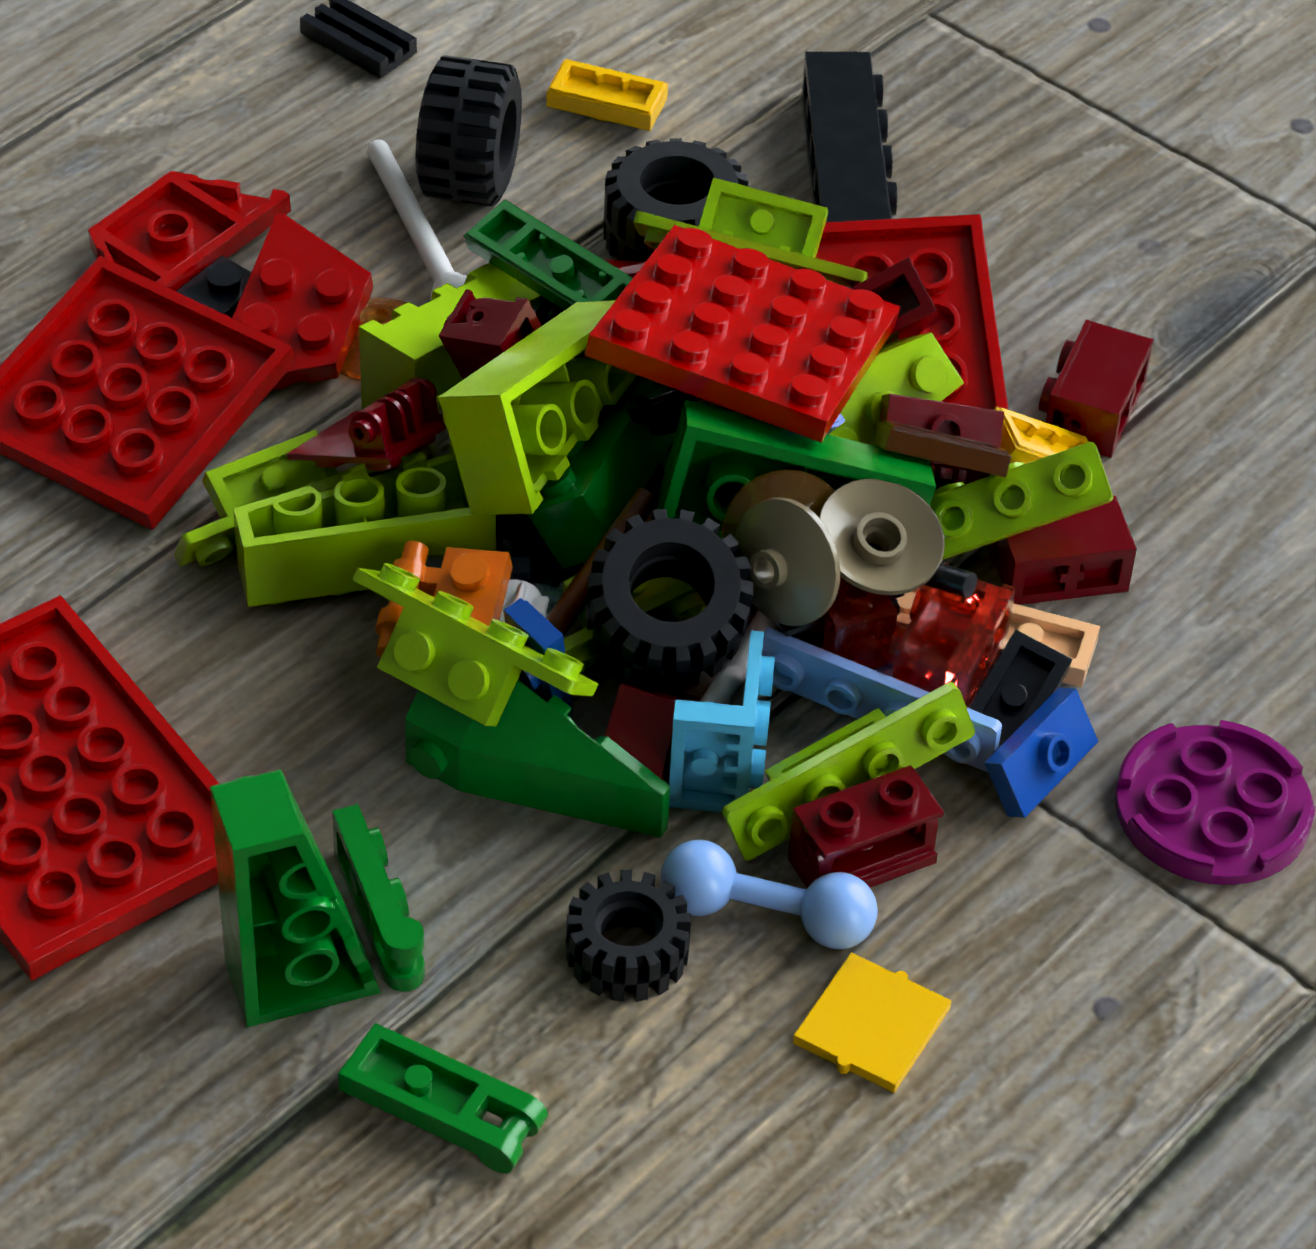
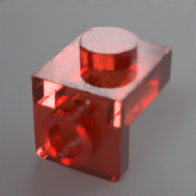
M840 577V585L835 601L824 614L826 626L823 649L873 670L891 664L898 613L889 596L861 590Z

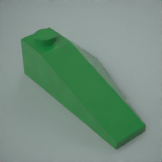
M517 680L501 718L495 727L485 726L419 690L417 691L405 717L406 762L423 776L430 779H438L461 792L660 838L668 829L670 786L609 737L599 736L596 739H592L577 727L568 716L572 708L555 694L546 702L520 680Z

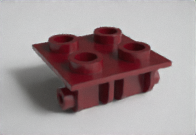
M411 378L365 409L354 411L287 453V459L314 461L315 467L332 468L346 463H362L370 471L394 468L402 463L403 456L415 448L432 444L436 440L435 435L446 429L443 414L438 413L436 402L437 389L427 379Z

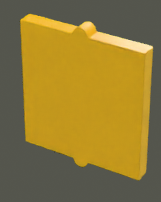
M851 952L795 1032L793 1044L836 1064V1069L841 1074H847L850 1071L895 1093L949 1012L952 1000L908 980V974L904 971L891 972Z

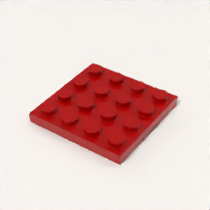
M981 214L826 222L816 254L818 259L866 271L869 279L908 257L910 258L942 319L941 322L916 335L932 332L964 384L941 402L994 410L995 407L1009 410Z
M674 225L590 332L585 356L822 443L895 328L901 306L884 301L878 294L863 289L853 290L828 281L816 271L795 269L770 260L764 253L750 248L740 249L712 239L708 233L702 230L682 228Z
M99 256L0 365V454L153 530L296 362L293 347Z

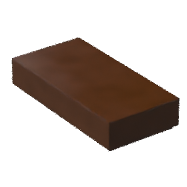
M883 419L882 422L878 421L873 441L888 451L1002 477L1007 476L1011 455L1008 454V451L994 444Z

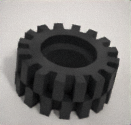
M620 870V881L613 882L608 872L598 876L597 889L589 882L580 887L579 898L573 896L569 904V915H567L566 959L569 967L574 966V977L580 984L590 979V992L598 996L602 995L606 987L612 988V1000L624 1002L625 991H634L637 1002L648 1000V988L650 986L654 988L658 995H661L669 990V978L676 983L683 975L684 965L687 966L691 914L687 913V902L683 895L674 898L675 886L665 881L657 889L655 888L656 875L644 872L641 882L632 881V870ZM632 925L647 930L654 938L641 945L623 946L607 940L602 936V933L616 926Z

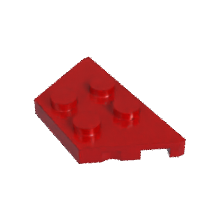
M169 171L89 228L90 247L96 259L102 256L176 291L219 257L229 258L271 227L276 213L285 215L290 213V194L278 189H273L269 198L241 194L240 183L221 179L204 180L197 175Z
M276 213L232 317L293 347L296 362L272 390L287 388L295 382L314 383L339 377L373 291L372 275L365 268L287 215Z

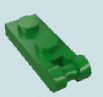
M358 804L332 810L334 854L384 981L390 988L396 991H412L418 988L425 978V962L422 956L424 950L423 926L414 918L408 917V902L400 879L398 877L389 879L384 867L388 866V856L379 828L368 829Z
M374 1023L338 1073L340 1091L476 1154L480 1161L488 1168L503 1174L512 1172L523 1155L522 1142L526 1137L535 1136L548 1117L547 1109L543 1103L531 1094L377 1023ZM487 1112L502 1118L503 1121L499 1127L482 1120Z

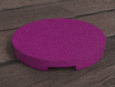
M1220 720L1219 726L1191 725L1176 728L1173 723L1149 732L1136 742L1125 756L1119 771L1115 792V806L1119 822L1132 844L1143 855L1173 874L1197 882L1218 885H1237L1259 881L1280 872L1290 865L1301 853L1308 840L1316 806H1313L1310 789L1302 775L1303 766L1288 749L1256 729Z

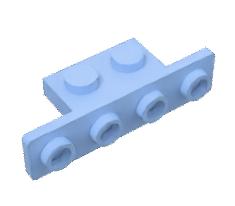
M766 628L764 631L762 656L775 657L772 685L827 706L839 714L859 719L879 708L885 716H888L948 682H953L958 687L962 697L964 694V680L855 636L846 638L837 653L834 654L792 636L786 637L784 633L772 628ZM967 708L975 729L974 736L943 754L956 762L965 763L988 772L984 762L999 748L1002 724L994 718Z

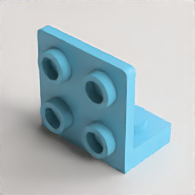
M751 630L743 706L687 700L675 701L669 779V807L722 812V808L725 805L749 793V788L756 789L763 785L766 750L753 749L754 745L766 746L771 701L758 700V695L771 696L775 657L762 656L763 631Z

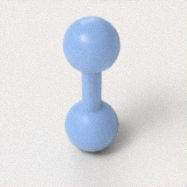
M690 840L678 845L667 855L661 868V885L668 881L675 886L674 898L683 895L687 902V913H690L691 916L713 914L722 909L730 899L801 916L806 932L814 941L830 949H847L860 944L869 936L877 919V902L872 890L863 880L849 873L834 872L823 875L816 879L807 889L736 873V868L730 855L719 845L707 840Z

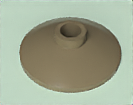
M862 479L850 482L837 489L827 499L820 512L819 518L830 532L838 552L840 577L861 590L880 595H899L911 592L927 583L935 574L942 561L945 543L938 517L919 495L900 484L880 479ZM868 543L878 545L883 551L872 548Z
M782 497L770 498L750 507L740 519L734 538L740 544L737 557L747 556L751 567L749 581L753 582L752 604L769 619L787 626H801L819 619L834 603L840 585L839 556L827 527L811 509L792 499Z

